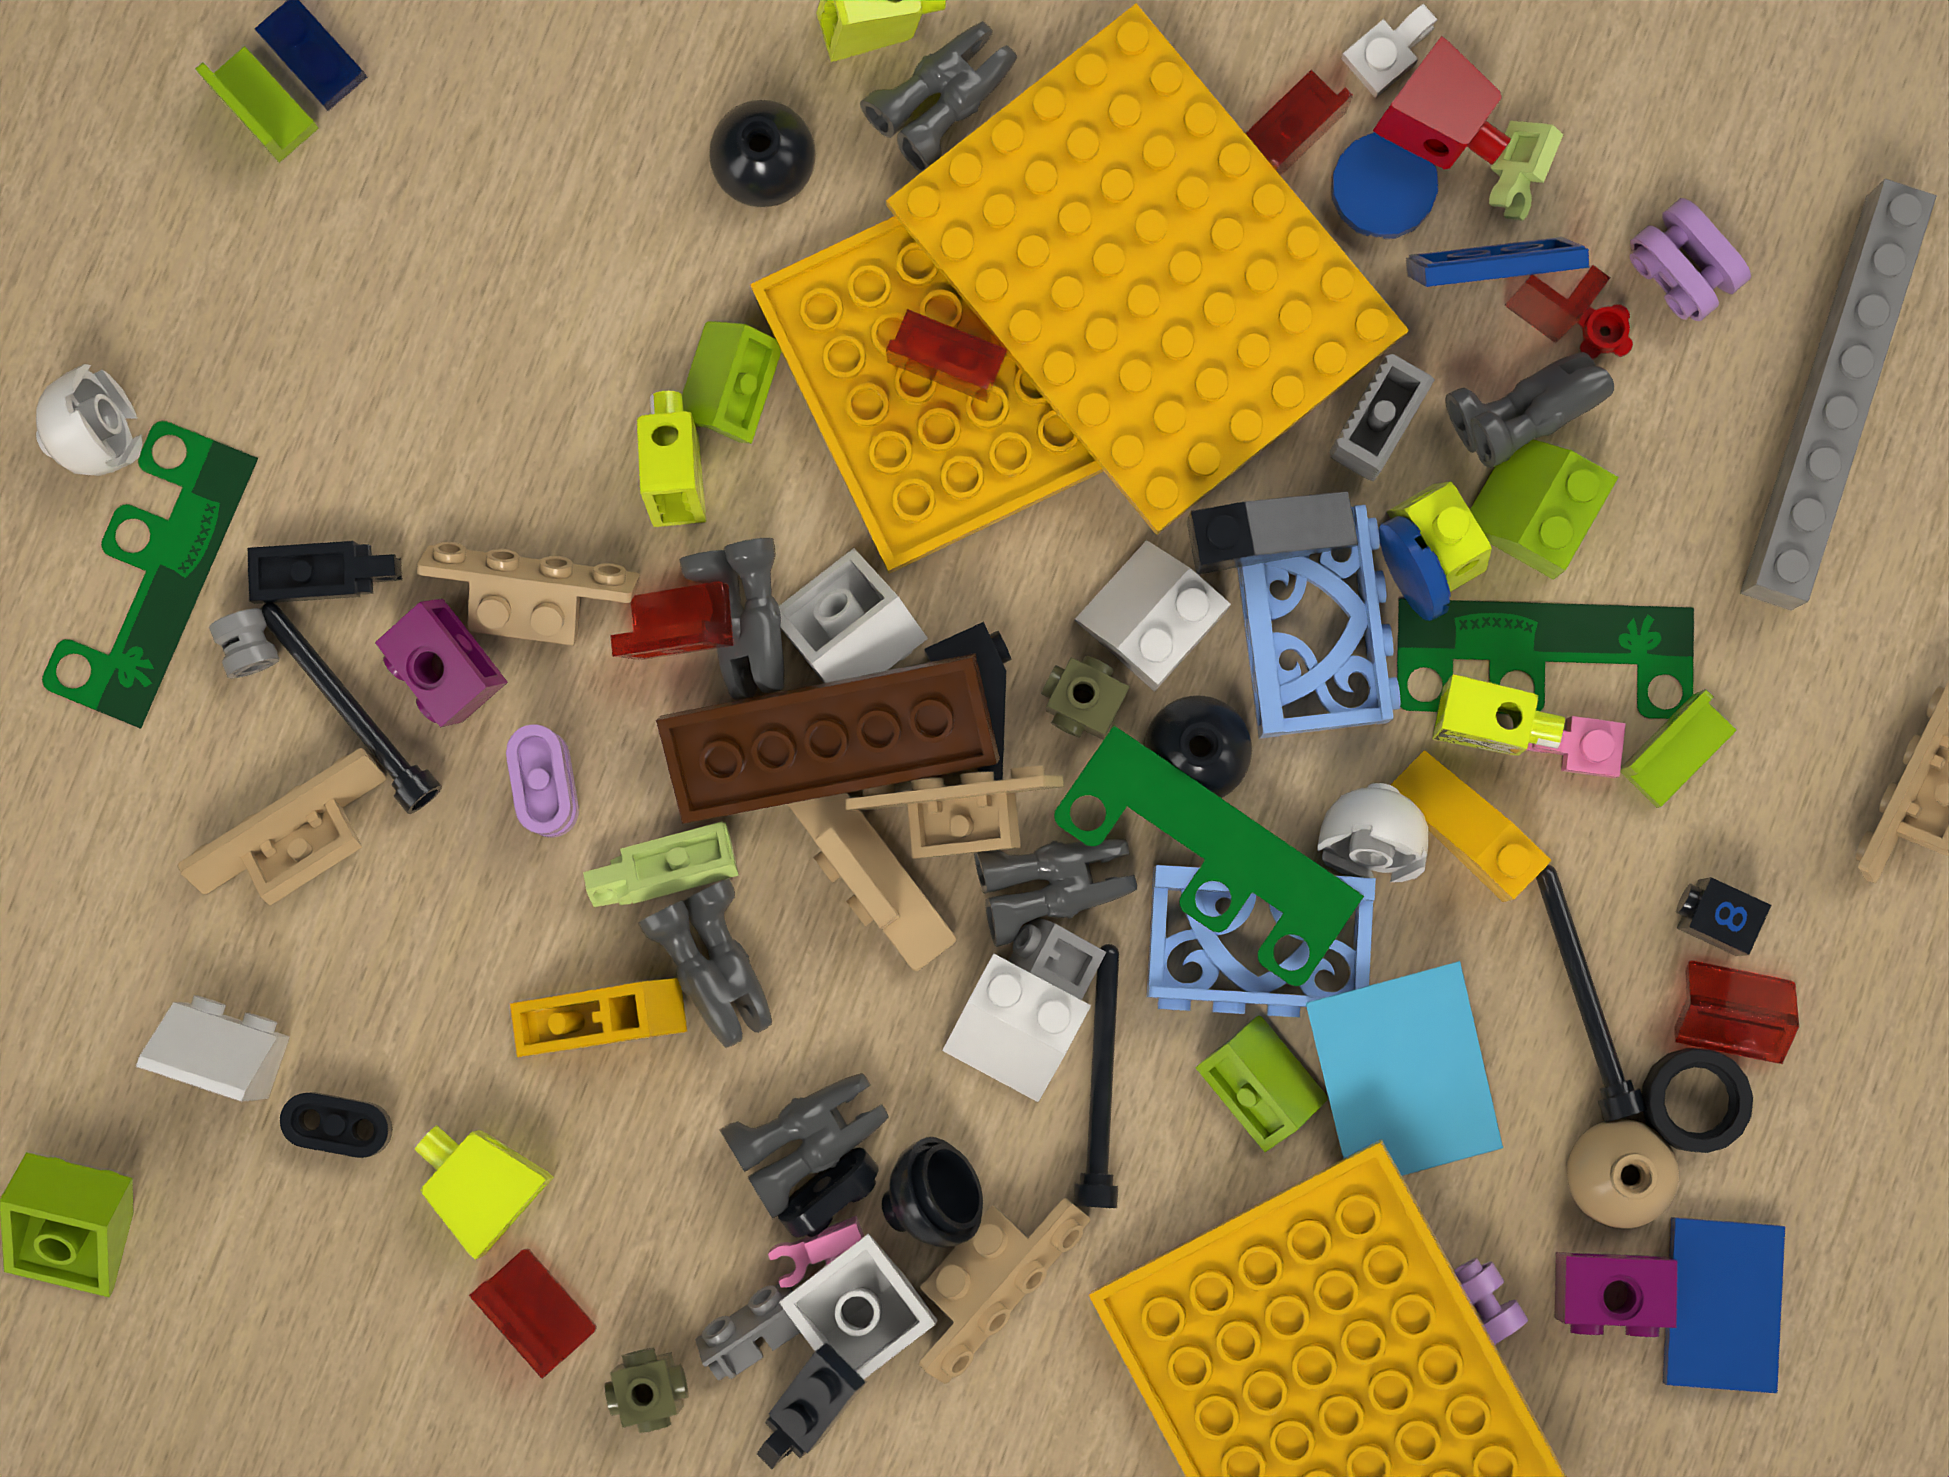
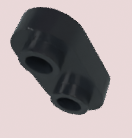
M317 1092L295 1095L286 1102L280 1114L281 1131L290 1143L302 1148L355 1158H365L380 1153L390 1142L393 1131L390 1116L381 1106L371 1102ZM310 1109L317 1111L320 1115V1124L315 1130L307 1128L304 1124V1115ZM363 1119L369 1120L374 1126V1133L368 1140L360 1138L357 1133V1125Z
M858 1147L850 1150L840 1158L835 1168L819 1172L789 1197V1207L778 1215V1219L794 1237L806 1235L813 1237L820 1234L830 1225L833 1216L850 1202L862 1200L874 1189L876 1185L875 1178L879 1171L878 1165L864 1148Z

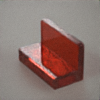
M1311 69L1245 134L1281 176L1347 112L1353 94L1346 87L1336 94Z
M1592 265L1562 296L1538 277L1531 274L1513 293L1505 306L1556 343L1581 319L1611 277Z
M907 309L895 340H890L887 345L886 355L889 364L987 403L1007 356V349Z
M717 581L634 595L631 601L633 632L611 635L612 657L647 660L734 646L729 586L726 582Z
M1694 960L1689 961L1685 970L1687 997L1674 1027L1675 1043L1783 1064L1799 1029L1796 984L1787 979Z
M528 1248L521 1250L493 1277L485 1280L468 1295L541 1379L554 1370L597 1330V1325Z

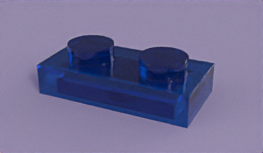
M287 0L254 28L263 41L327 112L367 78L364 71L300 0Z

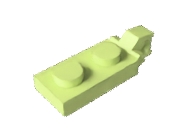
M718 822L621 848V855L610 861L611 865L583 872L586 891L593 907L615 903L626 905L633 902L635 904L739 876L726 822Z

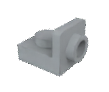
M1038 917L1029 921L1028 924L1019 930L1016 940L1013 942V953L1009 962L1082 1000L1106 952L1061 926Z

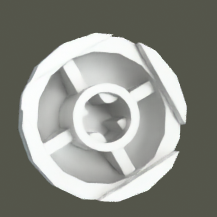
M84 364L67 372L51 383L40 396L36 408V438L40 448L47 456L53 458L58 464L71 472L101 476L115 472L137 460L141 453L142 436L139 435L132 439L126 418L137 419V416L123 389L104 370L93 374L89 371L91 365Z
M1373 783L1368 785L1367 788H1360L1342 795L1326 812L1320 830L1318 851L1323 849L1322 861L1342 874L1351 877L1373 878L1372 871L1392 873L1390 882H1404L1417 878L1425 871L1428 855V825L1421 810L1409 798L1400 794L1397 788L1388 784Z

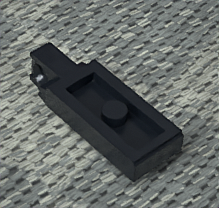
M341 541L247 548L249 602L253 604L361 597V594H373V582L402 580L401 558H396L395 554L372 556L370 544Z
M827 1342L814 1352L769 1412L770 1417L765 1423L771 1428L773 1433L763 1443L757 1455L771 1469L775 1468L784 1457L789 1456L792 1452L801 1458L815 1448L867 1383Z

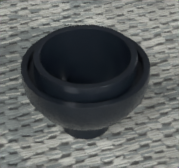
M754 100L738 105L720 120L710 142L709 158L717 183L730 197L749 206L771 207L792 199L806 186L814 170L816 151L811 131L797 113L778 102ZM757 136H764L770 141V146L762 152L750 149V142Z
M1187 696L1166 705L1151 721L1144 739L1145 747L1220 798L1231 793L1241 783L1249 769L1252 757L1250 733L1241 716L1225 702L1208 696ZM1203 736L1210 742V752L1206 756L1198 757L1190 751V741L1194 737Z
M926 1137L913 1143L900 1154L890 1176L889 1190L882 1197L884 1217L894 1230L898 1232L907 1231L917 1240L937 1247H950L962 1244L973 1238L981 1224L983 1209L981 1185L973 1166L959 1150L940 1138Z

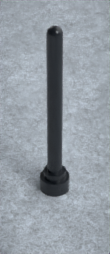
M275 603L264 604L260 609L266 621V626L394 779L392 782V787L396 790L394 798L408 814H412L434 799L441 791L442 786L427 769L422 771L418 765L410 766L280 607Z
M1547 865L1536 876V880L1604 1087L1600 1088L1602 1099L1598 1100L1604 1122L1645 1111L1647 1108L1640 1088L1634 1089L1632 1080H1625L1557 871L1553 866Z
M1105 944L1100 948L1106 954L1097 970L1087 1165L1086 1173H1081L1080 1184L1074 1185L1073 1204L1082 1207L1117 1208L1118 1186H1113V1175L1108 1174L1119 951L1114 945Z

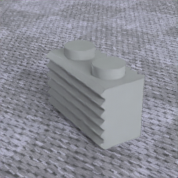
M1394 354L1385 356L1330 449L1331 459L1374 482L1435 379Z

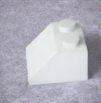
M1146 540L1075 618V621L1155 692L1222 618L1231 604L1190 567Z
M855 548L779 606L781 614L780 628L823 683L887 671L897 662L908 657L916 647L928 639L898 595Z
M993 953L942 1051L1039 1102L1091 1005Z
M194 995L191 1004L173 1002L141 1052L136 1066L241 1102L268 1099L290 1036L274 1032L277 1022L245 1013L244 1019L241 1021L223 1015L226 1005Z
M867 1234L779 1302L814 1351L827 1342L863 1379L932 1328L937 1322L935 1315L905 1275L870 1234Z

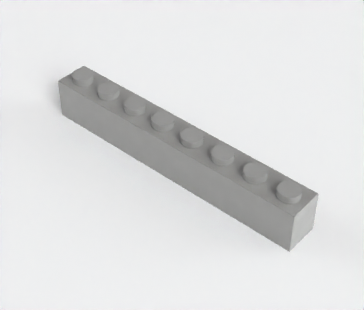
M1884 179L1866 196L1740 592L1742 595L1788 610H1793L1809 602L1937 195Z

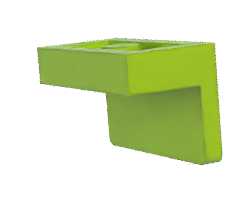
M245 46L214 73L204 62L195 68L210 88L279 163L319 129L315 122Z
M713 321L705 323L682 393L683 411L692 413L696 427L709 428L737 442L752 444L781 355V349L776 339L747 324Z
M1707 689L1693 694L1621 767L1620 772L1656 808L1662 807L1737 731L1709 704L1714 696Z
M1259 1015L1195 1067L1264 1152H1267L1296 1132L1328 1099L1325 1092L1264 1018Z

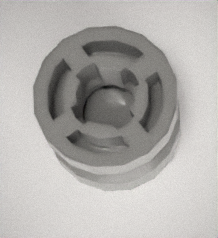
M254 608L239 611L222 617L209 626L214 642L221 645L225 653L222 664L227 678L233 679L255 674L279 662L274 644L268 642L264 635L267 624L261 609Z

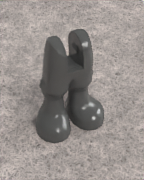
M984 21L968 28L934 54L924 56L914 70L913 76L898 87L875 90L860 102L864 115L882 135L891 138L899 132L897 143L900 151L920 173L942 156L940 141L949 127L955 121L964 120L973 113H976L980 103L1000 84L1017 60L1016 53L1008 45H1005L996 51L976 71L967 63L982 49L993 33V30ZM933 94H941L935 105L901 130L913 111L924 100Z
M1581 352L1561 358L1521 380L1513 391L1500 400L1484 404L1475 393L1463 387L1447 394L1445 402L1449 418L1464 446L1471 453L1476 451L1482 464L1487 468H1491L1509 460L1518 449L1532 439L1553 434L1568 422L1601 404L1613 394L1614 382L1607 370L1596 366L1588 354Z
M773 538L744 540L726 545L724 550L701 552L679 559L684 577L705 584L710 590L715 608L713 633L719 665L727 690L734 700L753 697L757 691V686L762 692L767 694L781 691L784 688V656L780 629L781 614L778 603L772 597L771 569L776 556ZM738 574L742 580L746 596L744 608L741 604Z
M1104 839L1097 846H1087L1082 842L1062 843L1052 841L1050 844L1038 848L1034 853L1025 855H1008L1002 850L974 853L977 875L984 894L1031 880L1049 881V885L1041 890L1000 895L985 900L986 915L994 945L998 947L1015 941L1021 926L1038 917L1047 915L1053 918H1073L1079 911L1117 900L1136 891L1137 881L1135 875L1106 878L1105 881L1093 883L1089 866L1091 863L1100 861L1105 863L1114 858L1130 854L1126 839Z
M729 878L638 922L645 936L660 943L677 965L676 974L681 990L690 996L712 1033L725 1048L741 1042L743 1035L741 1025L730 1002H735L741 1017L752 1031L759 1033L772 1024L770 1009L761 984L750 964L749 955L740 943L732 939L726 925L724 913L735 898V889ZM689 921L705 944L709 960L700 954L691 935Z
M863 1073L837 1081L805 1098L792 1099L791 1103L782 1109L778 1118L764 1125L751 1128L737 1121L720 1129L744 1172L762 1162L766 1157L788 1142L797 1139L803 1141L793 1153L748 1176L749 1181L772 1219L789 1207V1192L802 1178L809 1173H818L829 1168H835L842 1156L873 1134L889 1118L885 1107L881 1104L869 1112L859 1114L855 1117L856 1120L846 1124L837 1109V1106L843 1102H850L858 1093L871 1086Z

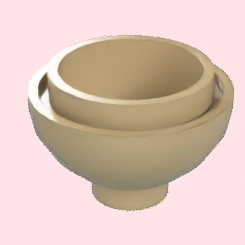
M1620 1118L1597 1123L1580 1136L1569 1156L1567 1179L1570 1192L1576 1204L1587 1216L1608 1227L1632 1229L1649 1224L1662 1215L1669 1207L1677 1191L1679 1170L1671 1146L1654 1128L1637 1120ZM1629 1164L1636 1166L1640 1173L1638 1182L1632 1186H1626L1621 1180L1622 1169Z

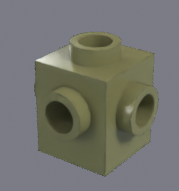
M1085 655L1082 662L1071 657L1065 669L1055 665L1041 694L1050 698L1046 706V712L1054 715L1051 722L1052 725L1078 738L1081 737L1083 731H1086L1104 740L1130 686L1111 677L1114 671L1112 667ZM1078 690H1085L1091 695L1092 700L1088 703H1079L1074 699L1073 693Z
M654 1348L642 1349L622 1355L623 1364L618 1365L610 1372L612 1381L605 1383V1395L610 1414L612 1416L620 1414L622 1428L637 1424L639 1433L655 1431L672 1425L670 1416L677 1415L684 1406L682 1399L689 1396L682 1365H674L672 1352L656 1356ZM643 1383L652 1388L653 1399L651 1402L640 1403L637 1401L636 1385Z

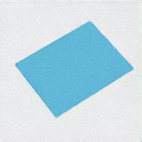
M1460 961L1306 1003L1343 1159L1382 1139L1400 1174L1403 1176L1503 1148Z

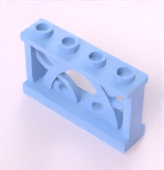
M1366 505L1351 507L1358 546L1351 547L1350 557L1343 563L1335 561L1331 556V551L1322 552L1319 564L1309 559V555L1237 568L1259 739L1296 733L1385 724L1393 719V710L1400 709L1401 701L1398 680L1396 677L1388 678L1386 656H1393L1392 631L1390 624H1381L1379 603L1386 602L1385 577L1382 570L1374 571L1372 550L1379 549V530L1376 518L1367 517ZM1355 572L1359 596L1343 581ZM1288 573L1295 575L1296 581L1291 596L1285 600L1274 598L1270 592V584L1275 580H1280L1287 587L1289 582ZM1307 581L1331 597L1349 617L1338 642L1319 664L1311 649L1303 641L1290 634L1272 631L1271 621L1287 615L1297 606L1305 592ZM1363 634L1365 636L1367 659L1351 655ZM1285 650L1296 651L1303 659L1308 672L1301 676L1298 662H1296L1293 670L1287 671L1282 669L1279 664L1280 654ZM1355 672L1361 673L1365 676L1369 685V695L1366 701L1355 708H1347L1337 703L1330 695L1325 682L1333 676L1336 685L1340 689L1353 693L1354 691L1348 685V677ZM1315 690L1321 704L1328 711L1327 714L1284 719L1282 706L1297 701Z
M1156 865L1153 867L1146 997L1158 998V1009L1190 1011L1191 1000L1213 1001L1212 1012L1245 1014L1246 1004L1267 1005V1016L1300 1018V1007H1306L1307 1002L1369 986L1373 901L1375 900L1376 878L1336 876L1364 895L1355 909L1353 949L1336 939L1329 948L1339 953L1349 966L1350 976L1346 985L1336 992H1326L1315 985V974L1320 970H1327L1335 976L1332 965L1322 958L1307 982L1299 986L1305 995L1270 993L1287 982L1271 971L1259 977L1240 964L1218 938V935H1223L1237 929L1247 920L1254 908L1257 895L1254 893L1250 895L1233 922L1223 932H1213L1186 914L1191 929L1178 932L1165 939L1168 890L1180 891L1182 894L1199 867ZM1209 881L1199 887L1196 892L1195 901L1198 909L1203 914L1216 917L1221 915L1215 909L1216 901L1220 898H1229L1231 900V895L1224 884L1217 881ZM1269 904L1272 917L1277 923L1283 913ZM1289 935L1303 942L1279 966L1286 970H1297L1308 961L1309 947L1303 938L1297 935ZM1197 939L1203 950L1191 952L1183 961L1182 966L1188 962H1196L1202 969V975L1196 982H1178L1168 971V956L1180 943ZM1220 970L1224 976L1245 992L1208 989L1216 982Z

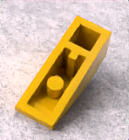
M1425 750L1390 784L1421 810L1426 819L1428 830L1502 902L1514 900L1552 861L1512 821Z
M677 978L642 981L510 1003L517 1057L688 1032L682 990Z

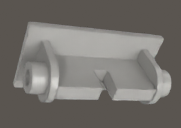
M777 1284L776 1286L770 1285L760 1289L751 1297L746 1306L729 1317L722 1316L715 1319L704 1329L702 1335L695 1339L702 1364L705 1367L709 1366L719 1381L726 1376L733 1379L736 1375L763 1358L761 1350L754 1342L761 1336L774 1351L801 1333L779 1303L793 1292L792 1287L783 1288L780 1287V1284Z

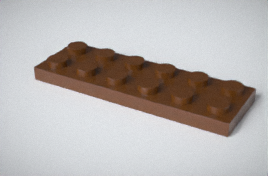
M975 653L665 714L656 720L682 824L995 765L1000 759Z

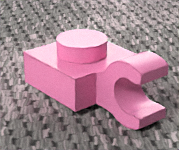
M1571 716L1567 718L1566 731L1563 730L1558 749L1529 743L1527 750L1563 755L1561 771L1617 778L1620 777L1626 723Z
M857 1215L828 1226L816 1236L808 1237L806 1235L804 1239L796 1242H782L773 1246L768 1253L770 1261L781 1256H789L796 1265L793 1272L779 1277L780 1287L787 1288L798 1284L803 1279L806 1268L810 1263L815 1264L825 1260L826 1265H828L864 1237V1233Z

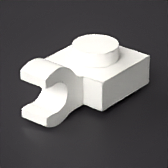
M1422 4L1394 31L1383 19L1343 53L1341 59L1370 93L1377 98L1416 65L1418 58L1410 49L1434 30L1433 24L1437 21V18Z

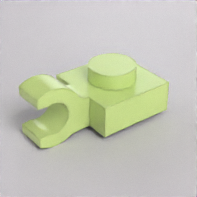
M1521 121L1509 122L1505 134L1511 138V141L1491 166V169L1500 176V179L1493 187L1489 197V204L1491 206L1506 208L1503 216L1507 219L1524 220L1527 217L1532 201L1530 183H1544L1563 137V133L1553 124Z

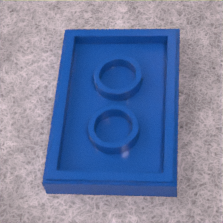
M1563 237L1413 254L1406 258L1407 276L1426 287L1590 268L1588 248Z
M1671 1217L1669 1258L1677 1260L1676 1328H1665L1663 1383L1665 1385L1777 1393L1785 1226Z

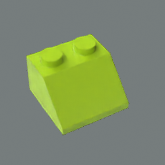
M1532 439L1518 449L1509 460L1494 467L1470 511L1491 545L1554 580L1566 571L1619 477L1572 450Z
M26 1152L0 1198L4 1272L110 1298L115 1287L134 1214L133 1178L119 1175L110 1170H98L69 1163L60 1158L45 1157Z

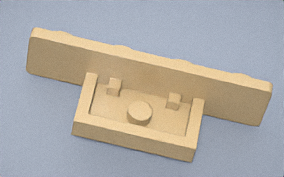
M441 542L428 546L417 563L418 575L469 582L467 625L469 632L573 646L578 638L580 597L630 603L639 586L640 576L637 572L626 571L624 567L612 563L598 564L595 567L573 564L571 560L560 556H549L540 560L519 557L518 553L507 549H495L489 552L466 550L465 546L455 542Z
M1949 681L1945 688L1939 686L1933 693L1927 708V716L1930 717V720L1922 736L1914 735L1906 748L1903 764L1907 765L1899 783L1892 782L1882 797L1879 811L1883 813V816L1875 832L1867 831L1858 846L1856 860L1860 862L1858 869L1865 880L1875 884L1899 837L1949 857Z
M363 748L357 749L353 753L339 758L332 766L304 784L292 788L285 796L263 810L246 817L239 825L211 843L199 847L192 855L178 863V869L181 875L202 894L210 893L247 869L260 897L271 906L362 848L343 808L383 783L387 778L381 767Z
M1028 766L1010 769L1011 779L994 781L993 772H979L960 775L961 785L945 787L944 778H930L911 781L912 791L896 793L895 784L863 789V797L845 799L846 810H874L908 806L912 859L1021 848L1015 793L1064 787L1063 776L1044 775V766Z
M847 793L787 804L821 849L813 858L830 881L834 883L840 877L843 878L854 893L846 902L866 927L875 921L913 971L921 970L955 944V935L861 811L846 810L845 799L850 798Z
M1064 1198L1028 1237L1008 1217L992 1205L982 1216L981 1224L974 1237L967 1242L957 1245L920 1286V1289L954 1323L922 1358L919 1366L926 1373L944 1384H947L953 1377L961 1375L970 1366L974 1353L989 1336L998 1333L1006 1325L1010 1318V1312L1026 1294L1035 1291L1043 1283L1049 1267L1063 1252L1072 1249L1079 1242L1083 1235V1229L1090 1222V1217L1070 1200Z

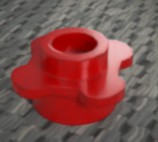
M1614 304L1612 307H1601L1597 310L1590 306L1584 307L1576 318L1577 324L1582 327L1583 341L1579 346L1580 352H1585L1592 359H1596L1600 354L1614 353L1618 357L1627 355L1633 347V341L1628 336L1630 332V313L1628 309L1621 304ZM1600 328H1608L1609 335L1602 336L1600 334Z

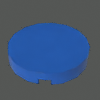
M1373 132L1353 141L1340 155L1332 176V201L1340 218L1355 232L1368 237L1371 235L1383 237L1382 239H1396L1414 231L1429 216L1438 194L1437 169L1433 163Z
M1396 516L1382 523L1378 529L1379 544L1392 578L1403 597L1424 620L1432 621L1447 613L1449 610L1447 604L1450 603L1451 597L1448 582L1435 552L1431 551L1429 546L1422 549L1416 542L1415 538L1421 536L1419 528L1411 520L1402 516Z

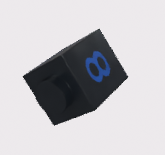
M1712 877L1699 879L1696 886L1689 884L1679 900L1676 913L1682 915L1677 929L1732 955H1750L1771 908V904Z

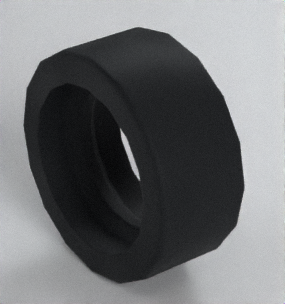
M1685 1048L1668 1053L1651 1067L1643 1082L1642 1096L1647 1108L1643 1113L1646 1123L1654 1128L1669 1145L1678 1150L1710 1153L1727 1148L1743 1134L1752 1117L1753 1093L1748 1077L1734 1060L1716 1050ZM1693 1067L1704 1068L1716 1074L1725 1084L1729 1096L1728 1111L1722 1122L1712 1130L1702 1133L1687 1132L1678 1127L1668 1116L1665 1106V1093L1671 1079L1681 1071Z

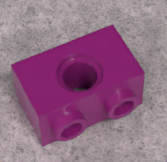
M443 598L419 602L375 642L385 655L383 661L387 669L396 678L405 681L416 695V704L421 713L428 720L437 723L440 728L464 722L508 683ZM435 653L442 659L444 665V672L441 678L435 674L432 668V659Z
M1556 1252L1554 1318L1564 1324H1570V1333L1604 1335V1325L1626 1326L1625 1335L1659 1337V1327L1676 1328L1677 1260L1666 1256ZM1621 1280L1627 1289V1299L1620 1308L1609 1310L1603 1300L1605 1288L1610 1283Z

